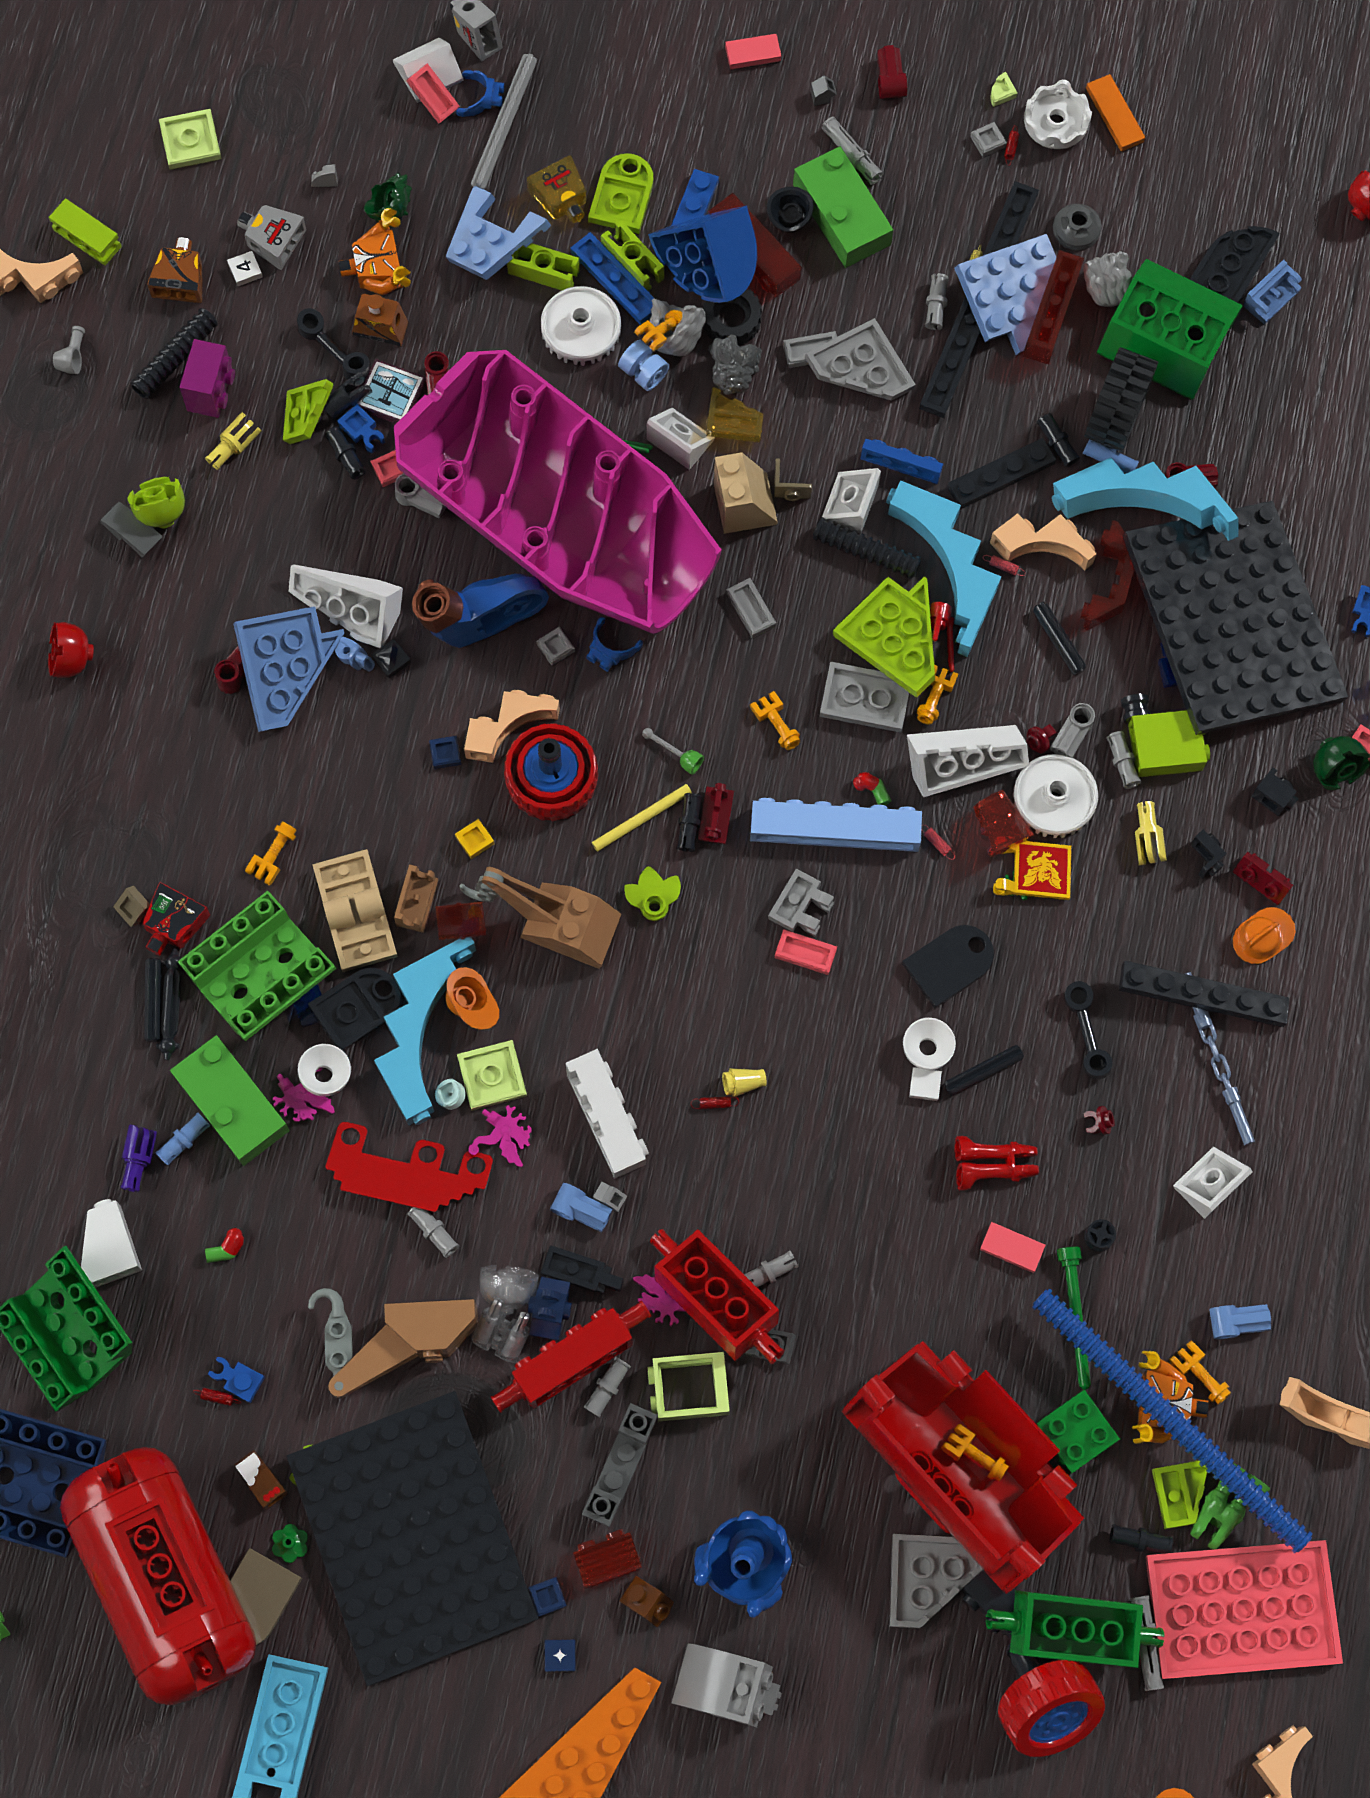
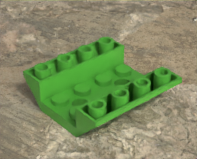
M266 891L178 961L202 994L244 1041H247L336 969L335 965L319 947L316 948L292 922L285 909L269 891ZM287 952L293 954L289 962H279L282 954ZM238 989H248L246 996L242 999L234 998V994Z

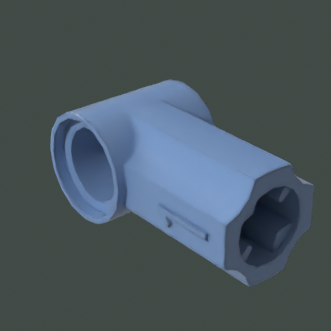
M567 1183L562 1184L550 1208L552 1212L567 1220L573 1221L575 1219L600 1232L606 1227L613 1211L612 1208L587 1197L586 1193Z
M1267 1304L1236 1308L1234 1305L1209 1309L1214 1339H1227L1238 1337L1244 1333L1271 1330V1315Z

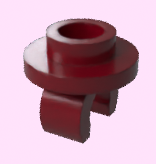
M1051 724L1042 729L1034 726L1027 731V743L1032 750L1044 753L1049 749V742L1052 740L1050 737L1054 736L1057 732Z
M1098 1106L1096 1112L1087 1111L1084 1113L1085 1118H1095L1096 1124L1093 1127L1086 1128V1132L1091 1134H1098L1100 1132L1104 1135L1110 1134L1111 1127L1115 1125L1111 1110H1107L1105 1106Z

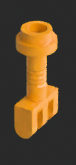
M669 311L665 315V321L657 326H654L647 320L638 326L634 333L637 336L646 333L642 341L647 344L653 340L654 342H652L649 348L655 351L662 347L667 340L663 334L670 330L674 332L676 326L682 320L681 311Z
M934 665L935 674H936L937 669H938V666H937V665ZM945 668L942 669L939 677L935 675V680L930 684L933 687L926 704L919 705L917 709V718L920 722L932 724L933 721L938 719L939 712L936 706L943 690L952 692L958 673L953 672L950 676V681L945 679L948 672Z
M775 691L769 693L772 704L768 702L765 696L759 699L763 709H760L756 702L751 703L750 708L759 722L769 718L781 736L778 743L782 748L792 750L799 745L800 734L796 729L789 730L778 713L784 708L782 701Z
M283 821L280 826L276 825L274 830L278 835L264 858L262 859L254 854L245 869V872L251 875L255 868L259 866L255 874V878L261 880L265 873L269 872L264 881L269 886L280 871L278 867L273 865L278 853H280L288 839L294 841L296 837L294 834L297 830Z
M1190 1341L1186 1346L1193 1353L1192 1356L1182 1348L1178 1351V1354L1185 1362L1182 1364L1175 1356L1171 1357L1169 1361L1183 1375L1191 1370L1211 1392L1208 1398L1219 1405L1231 1394L1228 1390L1229 1385L1226 1382L1220 1385L1199 1363L1205 1357V1354L1193 1341Z
M957 1424L954 1431L959 1436L951 1433L948 1437V1441L951 1444L945 1442L941 1449L956 1461L964 1453L990 1471L987 1476L989 1479L993 1480L995 1478L1000 1481L1009 1467L1005 1464L1006 1460L1000 1457L998 1461H995L982 1451L980 1452L978 1448L971 1444L975 1434L964 1426Z

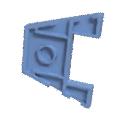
M474 186L452 238L446 258L451 263L487 280L513 259L511 255L521 246L527 247L533 242L532 237L541 230L543 232L548 230L551 224L547 219L533 212L527 214L514 233L486 221L482 217L495 201V197L492 193Z

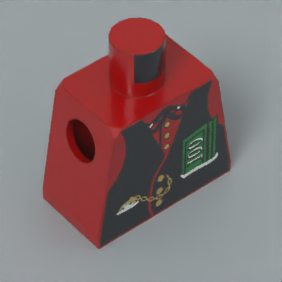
M160 882L143 921L146 931L152 934L146 949L160 956L168 943L178 949L183 948L209 918L210 913L207 907Z

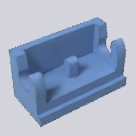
M1283 260L1247 294L1243 307L1265 325L1300 292L1301 286L1298 283L1302 278Z

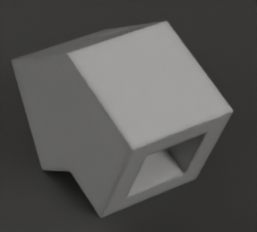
M601 1182L593 1196L594 1200L619 1212L627 1198L617 1188L609 1186L604 1182Z

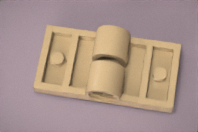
M368 850L312 864L342 972L398 957Z

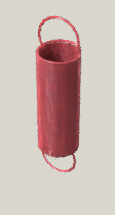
M994 555L988 561L991 566L1014 576L1019 575L1017 574L1019 566Z
M932 828L926 831L924 836L943 856L950 850L952 852L950 846Z

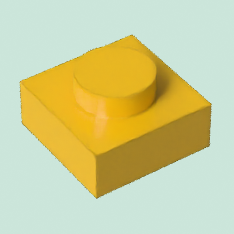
M479 819L455 834L456 839L470 859H473L494 845V840Z

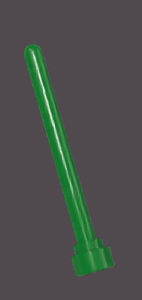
M1080 1247L1057 1249L1058 1262H1061L1062 1267H1065L1069 1306L1073 1309L1072 1313L1075 1316L1078 1314L1080 1316L1079 1320L1083 1322L1077 1266H1079V1260L1082 1259ZM1078 1347L1075 1349L1078 1381L1080 1388L1086 1390L1091 1386L1088 1357L1086 1354L1082 1355L1080 1353L1082 1350Z

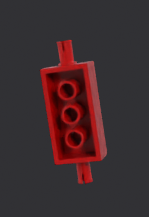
M663 1229L658 1231L659 1237L655 1233L650 1239V1243L665 1256L654 1266L655 1281L734 1361L751 1347H755L770 1364L776 1362L775 1357L779 1360L784 1354V1349L767 1334L778 1324L779 1309L698 1229L679 1246Z
M642 1300L620 1315L616 1313L614 1308L608 1311L605 1308L600 1309L590 1317L591 1322L585 1326L575 1325L565 1332L566 1338L556 1343L555 1340H552L541 1347V1354L532 1360L528 1356L514 1365L516 1369L512 1372L513 1383L494 1396H491L495 1406L501 1413L523 1398L524 1401H528L534 1410L612 1360L615 1356L632 1347L633 1339L629 1330L645 1319L650 1318L649 1310Z

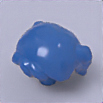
M744 1511L739 1517L723 1522L714 1531L709 1542L700 1545L696 1549L694 1559L696 1575L694 1582L697 1586H703L708 1582L711 1588L721 1596L738 1605H747V1612L750 1617L754 1618L762 1611L772 1608L782 1597L781 1583L785 1579L792 1563L791 1550L787 1543L785 1529L777 1524L773 1518L759 1516L754 1511Z

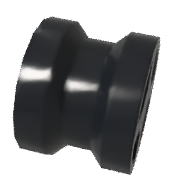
M1146 694L1129 695L1120 701L1121 707L1125 709L1123 719L1126 724H1129L1132 716L1151 714L1150 710L1147 709L1149 699Z
M1103 1219L1092 1222L1084 1234L1085 1244L1089 1249L1096 1252L1107 1250L1116 1239L1115 1227L1111 1222Z

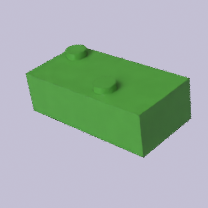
M841 146L794 169L793 186L805 190L811 196L813 201L812 216L845 268L891 246L893 228Z
M217 1035L170 1070L174 1078L243 1166L290 1131L281 1116Z

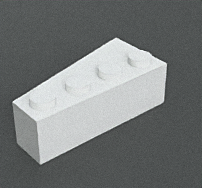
M1016 725L907 735L912 776L923 797L1029 766L1027 743Z
M598 1049L566 1062L567 1077L614 1179L646 1165L645 1156L649 1155L643 1139H637L634 1130L637 1129L631 1113L626 1114L622 1105L625 1103L622 1093L618 1087H614L611 1080L613 1077L608 1063L606 1061L603 1062Z

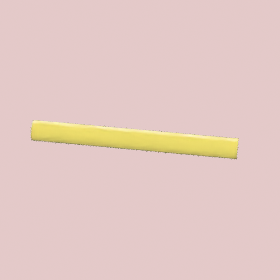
M687 784L683 785L592 842L593 847L597 852L684 799L685 793L692 794L691 789Z

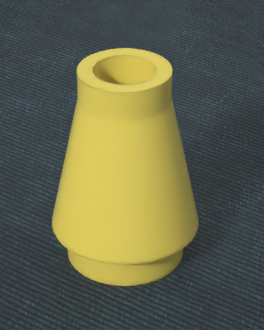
M730 1068L729 1072H723L722 1074L725 1094L733 1095L734 1097L767 1084L764 1069Z

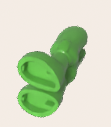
M1248 1473L1247 1477L1249 1479L1254 1478V1483L1257 1486L1260 1484L1263 1492H1269L1270 1488L1265 1483ZM1221 1480L1216 1489H1213L1205 1496V1503L1190 1533L1192 1537L1198 1539L1203 1531L1206 1530L1208 1523L1217 1527L1207 1545L1212 1550L1217 1549L1230 1535L1236 1525L1243 1522L1246 1512L1245 1508L1247 1507V1505L1245 1507L1242 1505L1243 1501L1241 1499L1236 1500L1234 1498L1230 1503L1227 1502L1230 1493L1227 1491L1228 1487L1226 1485L1224 1487L1220 1485Z

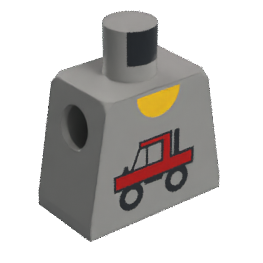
M452 0L450 9L453 13L457 32L481 61H484L503 48L496 15L480 0Z
M267 205L262 206L256 216L242 212L237 223L239 227L247 230L245 233L247 246L280 270H282L306 231L304 217Z

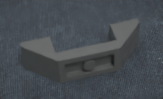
M630 1403L596 1486L593 1487L583 1510V1516L610 1527L647 1445L658 1416L657 1414Z

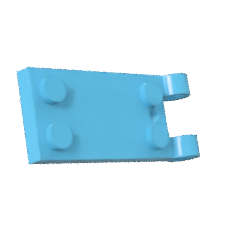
M268 1654L232 1798H251L254 1782L282 1788L280 1798H298L328 1667ZM270 1768H274L276 1771L273 1777L267 1775V1771Z

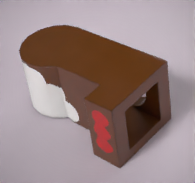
M255 1450L234 1464L264 1509L268 1510L288 1495V1492Z

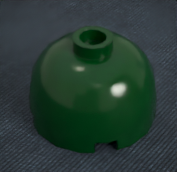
M1338 736L1327 738L1320 744V748L1314 757V772L1325 789H1341L1338 783L1348 779L1350 785L1370 767L1368 760L1370 753L1358 740L1352 737Z

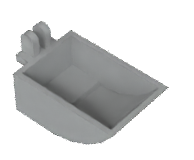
M688 1643L672 1704L757 1728L758 1721H761L763 1714L772 1716L773 1711H777L778 1704H776L777 1698L780 1699L781 1692H779L780 1685L772 1683V1666L739 1655Z

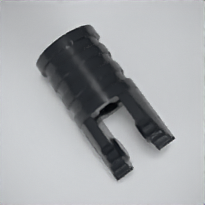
M361 372L356 373L341 384L339 388L330 393L324 409L334 420L373 392L369 385L359 387L365 381Z

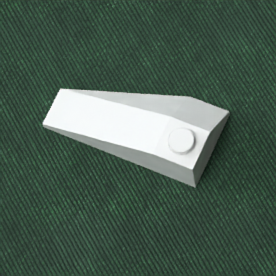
M299 565L291 566L288 592L309 607L315 606L316 609L330 617V622L335 625L340 624L350 631V636L357 641L378 648L384 646L400 614L402 587L371 578Z

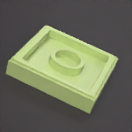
M211 109L159 119L169 169L222 159Z
M513 1040L457 1054L471 1111L527 1096Z

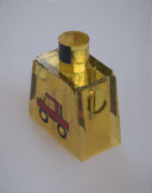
M571 155L527 177V190L529 194L553 219L567 215L572 223H577L584 218L585 213L581 206L586 203V190Z

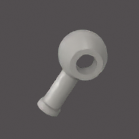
M73 326L69 347L54 353L53 365L55 369L65 373L78 374L82 365L80 345L85 329L80 326Z

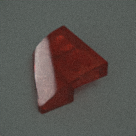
M1004 790L991 794L973 807L976 817L980 821L981 834L989 837L991 846L986 850L990 857L1004 853L1011 846L1026 842L1034 835Z

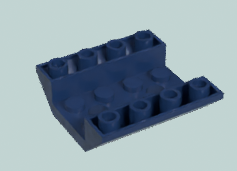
M0 1409V1471L4 1468H11L14 1472V1478L9 1484L3 1485L0 1483V1538L68 1558L74 1543L63 1521L60 1509L61 1501L57 1500L55 1491L60 1485L67 1484L69 1486L79 1475L92 1467L102 1464L104 1462L107 1440Z

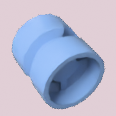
M637 340L623 353L618 367L630 377L635 376V381L646 391H650L665 377L669 370V364L658 354L652 355L653 351L642 340Z

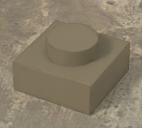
M134 886L125 889L113 907L130 927H133L141 922L150 904Z

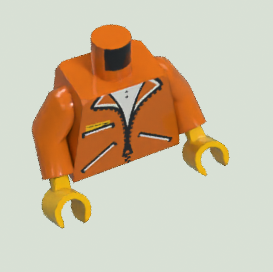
M386 208L381 214V220L352 244L354 258L339 261L342 277L357 274L360 288L380 295H386L397 288H403V286H410L411 280L405 276L411 272L399 265L393 230H390L389 227H398L400 225V219L393 217L397 211Z
M1142 1351V1354H1145L1148 1360L1147 1363L1139 1362L1138 1365L1142 1369L1151 1370L1145 1371L1142 1374V1379L1144 1381L1148 1379L1150 1381L1149 1385L1151 1387L1155 1386L1157 1388L1155 1391L1158 1394L1162 1392L1164 1394L1163 1398L1165 1400L1169 1399L1171 1401L1169 1404L1172 1407L1176 1405L1178 1407L1177 1411L1179 1413L1183 1412L1185 1414L1183 1417L1186 1420L1190 1419L1191 1416L1206 1418L1209 1406L1208 1400L1192 1398L1193 1384L1187 1382L1186 1376L1170 1363L1160 1359L1158 1353ZM1140 1406L1138 1424L1132 1427V1429H1137L1140 1432V1438L1133 1439V1442L1136 1444L1143 1442L1165 1443L1171 1440L1172 1435L1170 1433L1166 1434L1163 1426H1157L1158 1421L1155 1419L1152 1421L1150 1419L1151 1415L1149 1413L1145 1414L1143 1412L1144 1408Z

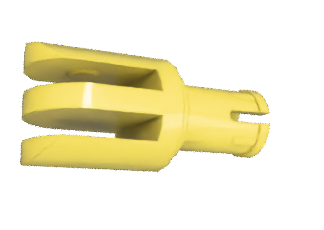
M243 412L220 434L221 443L205 457L209 464L217 456L219 457L212 465L216 470H219L233 453L241 454L262 431L257 427L241 444L238 440L254 424L249 420L235 436L231 435L230 432L246 416Z
M1145 801L1146 806H1143V802L1137 804L1140 827L1135 831L1139 865H1146L1144 840L1147 857L1151 864L1157 863L1155 839L1157 840L1160 860L1162 862L1167 861L1163 828L1156 824L1155 803L1152 801Z

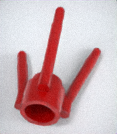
M933 602L930 605L931 628L934 629L932 639L937 641L940 630H944L947 627L949 671L953 672L954 618L951 617L952 607L944 602Z

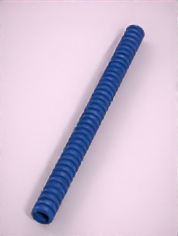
M1046 1289L1033 1303L1032 1308L1034 1310L1038 1309L1041 1317L1043 1315L1047 1317L1046 1322H1052L1054 1324L1053 1328L1055 1330L1058 1328L1061 1331L1059 1333L1061 1336L1065 1334L1068 1337L1066 1340L1068 1342L1072 1341L1075 1349L1079 1347L1082 1350L1080 1353L1082 1355L1086 1354L1089 1362H1095L1094 1367H1100L1103 1375L1107 1374L1110 1376L1108 1380H1114L1116 1382L1115 1386L1123 1389V1394L1128 1393L1130 1395L1129 1399L1131 1401L1135 1400L1138 1408L1142 1406L1144 1408L1143 1412L1145 1414L1149 1413L1152 1421L1154 1419L1158 1421L1157 1426H1163L1165 1428L1164 1432L1172 1435V1440L1177 1439L1179 1441L1178 1445L1180 1447L1184 1446L1187 1454L1191 1452L1193 1454L1192 1458L1194 1460L1198 1459L1201 1467L1205 1465L1207 1467L1206 1471L1208 1473L1212 1472L1215 1480H1221V1486L1224 1487L1226 1485L1229 1493L1233 1492L1236 1494L1234 1498L1236 1500L1241 1499L1243 1501L1242 1505L1244 1507L1247 1505L1250 1508V1513L1255 1512L1257 1514L1256 1518L1258 1520L1262 1519L1265 1527L1269 1525L1271 1527L1270 1531L1272 1533L1276 1532L1279 1540L1284 1539L1286 1541L1284 1545L1287 1547L1291 1546L1293 1553L1300 1552L1312 1539L1313 1533L1310 1531L1306 1532L1303 1524L1301 1526L1297 1524V1518L1292 1519L1290 1517L1291 1513L1289 1511L1285 1512L1282 1504L1278 1506L1276 1504L1277 1500L1275 1498L1271 1499L1268 1491L1263 1492L1261 1490L1262 1486L1260 1484L1257 1486L1254 1483V1478L1249 1479L1247 1477L1248 1473L1246 1471L1242 1472L1239 1464L1235 1466L1233 1464L1234 1460L1232 1458L1228 1459L1225 1451L1221 1453L1219 1451L1220 1447L1218 1445L1214 1446L1211 1438L1206 1439L1204 1437L1206 1433H1200L1197 1425L1193 1426L1190 1424L1192 1422L1191 1419L1188 1418L1186 1420L1183 1417L1185 1414L1183 1412L1179 1413L1176 1405L1172 1407L1169 1404L1171 1401L1169 1399L1165 1400L1162 1392L1158 1394L1155 1391L1157 1388L1155 1386L1151 1387L1148 1379L1144 1381L1141 1378L1143 1375L1141 1373L1137 1374L1134 1371L1136 1369L1134 1366L1130 1368L1127 1365L1129 1362L1127 1360L1123 1361L1120 1353L1115 1354L1113 1352L1115 1348H1109L1106 1340L1102 1341L1099 1339L1101 1337L1100 1334L1095 1335L1093 1333L1094 1329L1086 1326V1321L1081 1322L1079 1320L1080 1316L1078 1314L1075 1316L1072 1313V1308L1067 1309L1065 1307L1066 1303L1064 1301L1061 1303L1058 1300V1295L1054 1297L1051 1294L1052 1290Z

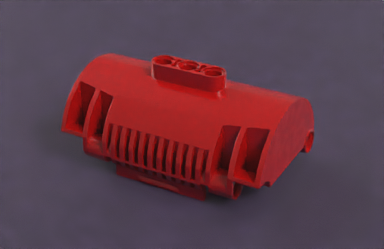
M922 1341L879 1376L875 1375L843 1408L842 1413L890 1465L901 1485L936 1524L946 1533L952 1534L1005 1594H1008L1045 1563V1559L1084 1519L1080 1512L1066 1498L1077 1484L1060 1465L1054 1468L1049 1463L1060 1450L987 1370L976 1380H973L969 1375L972 1369L955 1350L941 1361ZM957 1424L964 1426L975 1434L971 1444L978 1448L980 1452L982 1451L995 1461H998L1000 1457L1006 1460L1005 1464L1009 1467L1000 1481L995 1478L993 1480L989 1479L987 1476L990 1471L964 1453L956 1461L941 1449L945 1442L951 1444L948 1441L951 1433L959 1436L954 1431Z

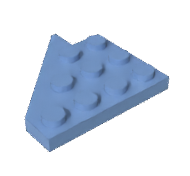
M1047 234L963 262L954 267L984 341L987 342L1007 334L1015 355L1020 354L1025 349L1057 260Z
M315 606L233 623L258 732L289 725L341 637L344 635V629L321 633Z

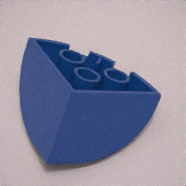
M747 205L690 219L648 234L659 261L664 266L667 265L675 275L673 280L688 293L693 291L700 295L702 300L718 303L731 301L739 297L748 288L753 279L757 263V244Z

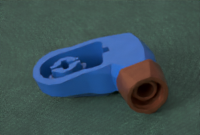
M511 574L494 579L479 580L469 584L461 592L453 591L429 579L419 584V589L413 596L412 608L415 615L433 636L451 646L462 648L499 633L509 626L538 613L547 604L549 596L541 581L524 574Z

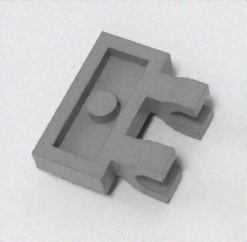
M795 869L769 913L768 919L794 932L798 925L805 932L815 937L820 929V920L805 914V911L809 904L813 902L817 907L829 913L834 905V897L818 890L821 886V881Z

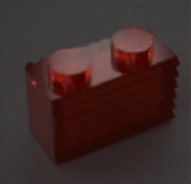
M623 1529L607 1534V1541L595 1544L593 1539L577 1545L579 1551L573 1552L585 1589L642 1569L630 1532L624 1534Z

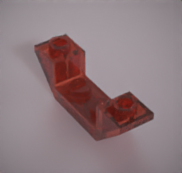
M1112 521L1109 530L1104 529L1100 545L1105 546L1103 556L1118 559L1115 575L1119 576L1118 584L1112 583L1108 598L1093 594L1090 603H1084L1080 618L1085 619L1083 626L1085 630H1090L1120 614L1126 602L1134 567L1122 537L1125 532L1117 521Z

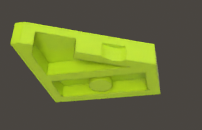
M324 379L287 391L283 441L293 444L311 438L333 388L332 382Z
M1200 1461L1152 1469L1164 1529L1196 1523L1207 1475V1467L1205 1465L1201 1467L1199 1465Z

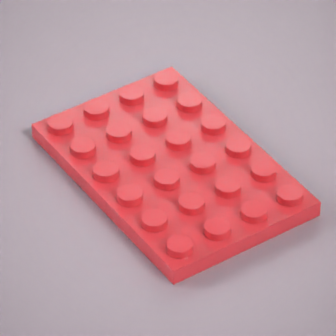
M1326 1540L1310 1541L1298 1553H1293L1291 1546L1275 1544L1147 1555L1146 1565L1153 1622L1156 1624V1628L1160 1627L1164 1630L1165 1635L1164 1637L1155 1636L1156 1639L1164 1640L1163 1646L1157 1648L1161 1678L1171 1679L1343 1664Z

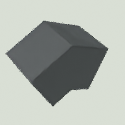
M825 75L811 83L810 93L814 106L830 103V98L837 95L833 80Z

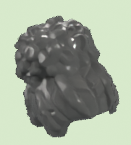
M729 335L725 339L716 338L711 349L712 358L715 360L713 383L724 391L726 395L736 392L744 393L752 381L753 368L759 364L762 350L752 344L738 346L735 335Z

